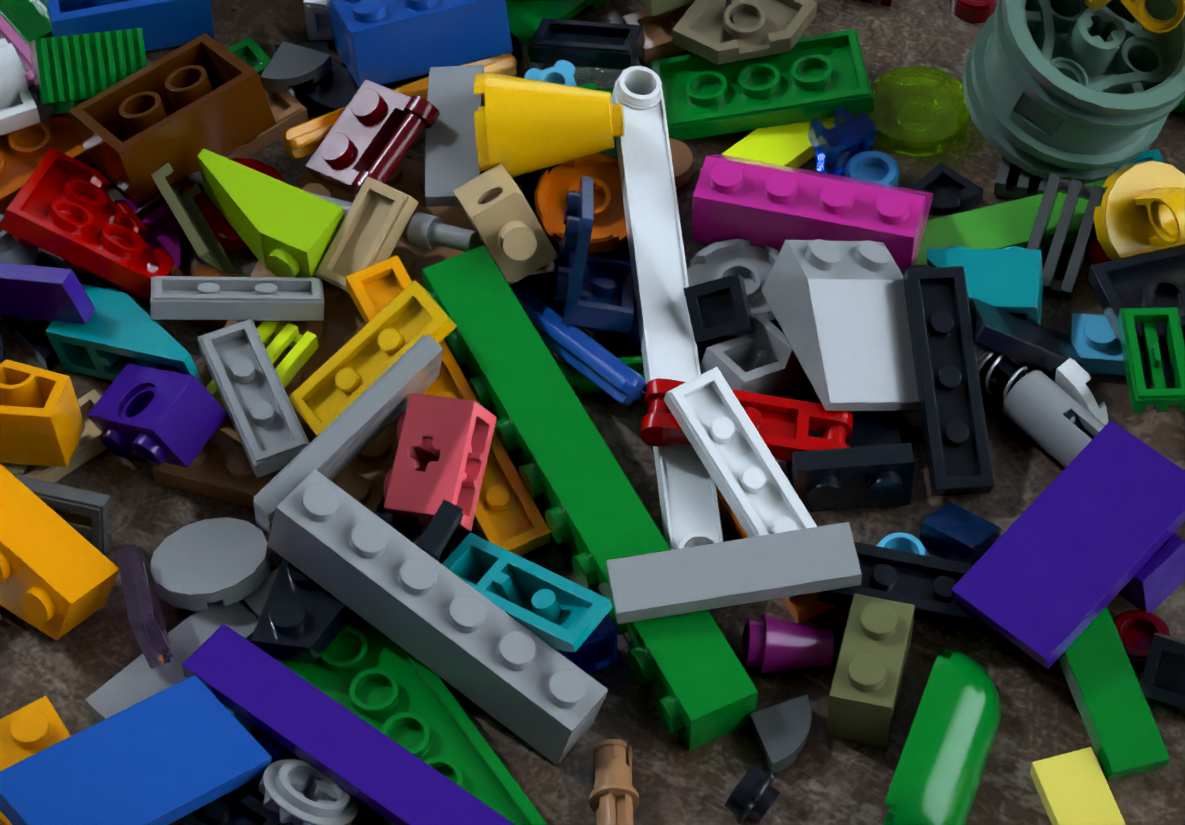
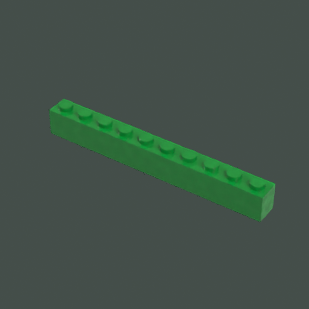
M482 245L422 269L423 287L457 325L444 338L459 367L463 368L469 378L467 382L480 405L497 417L494 430L507 454L513 453L520 465L518 467L519 476L532 499L539 497L546 508L545 519L552 537L558 544L566 542L572 552L573 569L581 586L587 589L594 587L599 595L610 599L613 608L603 618V622L613 637L624 634L632 647V650L627 652L632 672L641 685L649 683L658 698L656 700L657 711L666 730L670 734L678 732L688 750L691 751L749 725V713L756 711L758 691L708 610L617 624L606 560L669 551L671 549L486 247Z

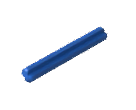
M517 286L512 290L548 349L621 405L629 406L634 400L640 402L644 398L645 392L642 388L645 384V379L575 325L562 323V316L526 288Z

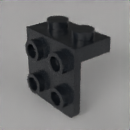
M850 411L853 414V428L851 436L846 439V444L850 448L792 452V462L786 461L788 481L808 512L911 504L915 461L912 444H902L896 411ZM808 430V436L823 438L817 431Z

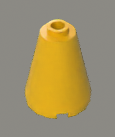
M489 72L477 73L475 75L474 95L482 94L483 106L478 107V111H474L476 149L480 172H486L502 163L513 178L614 148L615 137L625 136L623 103L613 104L610 92Z

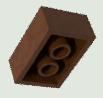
M206 33L69 110L89 162L138 204L161 194L151 175L168 162L174 172L167 176L166 180L172 186L192 173L200 171L197 155L203 148L223 156L238 146L254 141L260 133L276 125L258 72Z

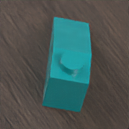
M81 284L96 309L88 322L82 324L52 321L45 330L64 370L114 381L129 363L193 375L205 387L190 353L155 320H150V315L128 294L117 289H105Z
M469 533L442 563L443 566L555 650L576 652L613 608L610 599L472 533Z

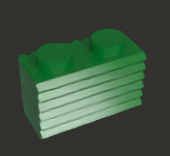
M142 28L38 38L29 43L38 107L52 105L53 115L70 114L69 110L147 66Z

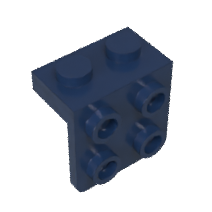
M581 176L578 192L568 191L563 217V224L566 225L563 241H558L556 249L558 258L554 261L553 274H556L553 300L562 301V323L583 326L597 334H611L613 332L630 334L634 316L631 262L587 255L594 220L593 177Z

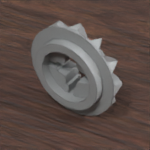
M286 759L271 763L265 769L258 786V790L264 796L263 806L270 811L278 812L282 824L291 822L294 825H351L358 812V802L355 796L304 760Z

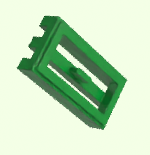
M1178 307L1120 308L1117 324L1132 413H1144L1145 407L1155 405L1156 413L1168 412L1170 405H1178L1179 412H1185V344ZM1155 322L1164 323L1175 388H1166ZM1135 323L1141 324L1152 389H1146Z

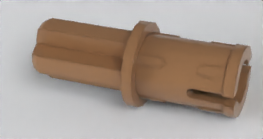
M619 739L600 741L592 749L595 782L594 789L589 795V806L596 813L597 825H634L633 811L639 806V793L632 785V747L630 745L627 746V742Z

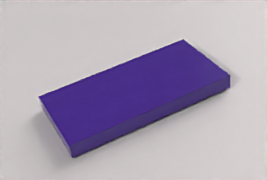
M1110 420L951 589L953 599L1045 668L1049 669L1185 522V470Z

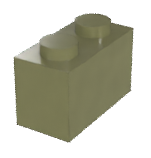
M854 593L829 696L827 736L888 748L911 647L915 605Z

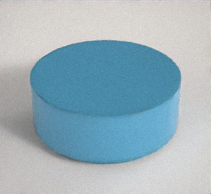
M878 151L861 152L854 155L846 164L845 177L899 187V166L891 156Z

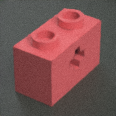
M410 393L407 408L402 412L397 423L396 433L399 443L394 465L388 470L384 479V508L393 514L418 517L420 524L429 525L445 499L463 509L462 514L464 516L459 530L472 531L497 417L476 401Z

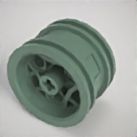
M997 0L995 12L987 19L966 56L962 74L963 94L972 121L988 144L1006 160L1032 175L1048 179L1050 173L1061 176V179L1068 181L1074 179L1082 181L1083 184L1107 179L1116 172L1115 167L1136 163L1126 162L1137 158L1144 151H1148L1159 135L1168 114L1180 104L1185 96V16L1173 30L1165 33H1155L1148 31L1140 25L1120 0H1112L1094 13L1083 0ZM1146 0L1145 2L1149 15L1154 19L1168 20L1177 12L1176 0Z

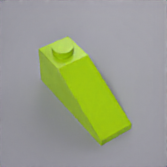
M203 148L197 156L205 194L265 269L270 270L277 277L318 278L314 274L345 218L344 207Z

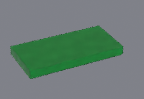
M857 29L800 37L789 52L716 65L695 54L648 61L649 69L653 70L662 82L661 87L663 90L669 138L679 141L874 111L873 95Z

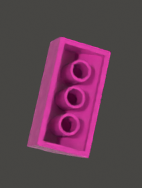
M709 155L705 158L692 196V241L713 244L714 242L736 238L750 240V246L764 249L765 244L776 249L778 252H780L785 240L822 239L828 241L870 240L884 242L901 271L916 263L933 201V193L728 155Z

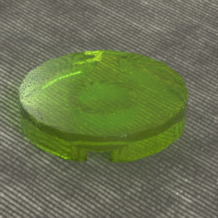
M921 65L898 67L883 73L870 85L874 111L863 113L866 129L872 137L874 132L877 137L883 140L882 145L891 151L911 156L935 155L947 150V144L953 142L956 138L957 142H959L965 136L971 116L964 101L963 85L957 78L940 69Z

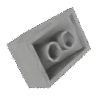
M822 239L785 240L761 291L826 411L920 410L903 275L884 242L870 240L828 241Z

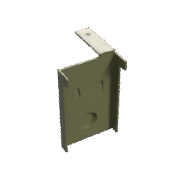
M168 162L151 175L161 194L134 213L142 221L167 203L199 258L221 273H235L237 270L194 200L195 197L202 193L200 187L196 183L183 194H180L166 180V177L174 172Z

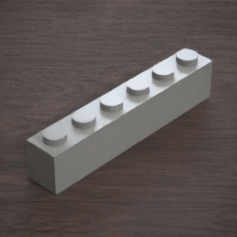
M316 469L276 507L267 546L556 766L593 725L608 692L606 687Z

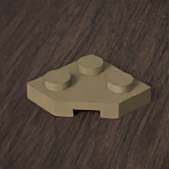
M695 0L672 29V44L716 65L789 52L816 17L817 2L813 0Z

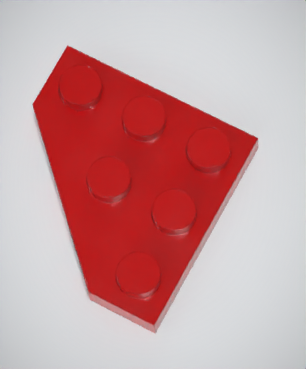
M50 148L6 209L0 223V229L11 233L15 240L27 247L42 248L63 258L65 263L74 270L83 273H94L114 283L121 292L131 297L151 300V277L169 276L175 261L165 249H152L144 239L148 230L127 203L115 204L107 194L111 184L100 171Z

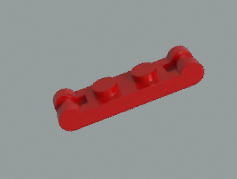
M658 378L646 384L644 404L649 409V413L642 418L640 437L643 442L655 447L669 446L672 443L691 445L664 401L668 391L686 382ZM731 389L775 459L792 462V452L850 448L846 444V439L851 436L853 428V414L850 411H826L820 403ZM808 430L817 431L823 438L808 436Z

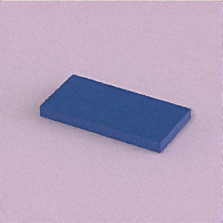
M193 675L0 771V811L12 825H169L263 775L265 769L271 764L272 757L196 675Z

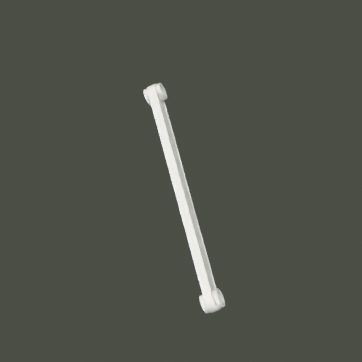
M632 66L623 70L615 81L612 103H623L625 136L615 137L645 385L649 381L658 378L688 382L701 375L697 344L695 343L683 289L689 287L664 97L661 87L662 82L653 70L643 66ZM672 443L664 447L653 446L664 539L670 549L675 550L723 542L716 484L691 445Z

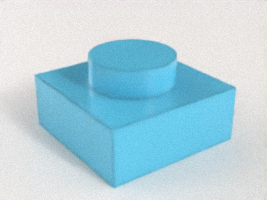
M1072 313L1069 338L1083 363L1082 368L1087 373L1126 375L1121 345L1106 316Z

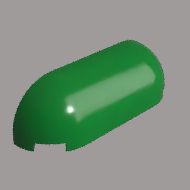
M944 649L942 656L938 655L885 800V804L890 806L883 825H966L999 728L1001 704L997 688L990 675L979 663L963 653Z

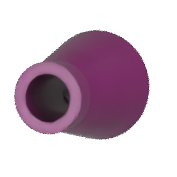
M764 613L761 614L760 619L747 618L745 620L741 646L743 667L756 668L758 674H766L817 666H831L834 651L832 631L819 630Z

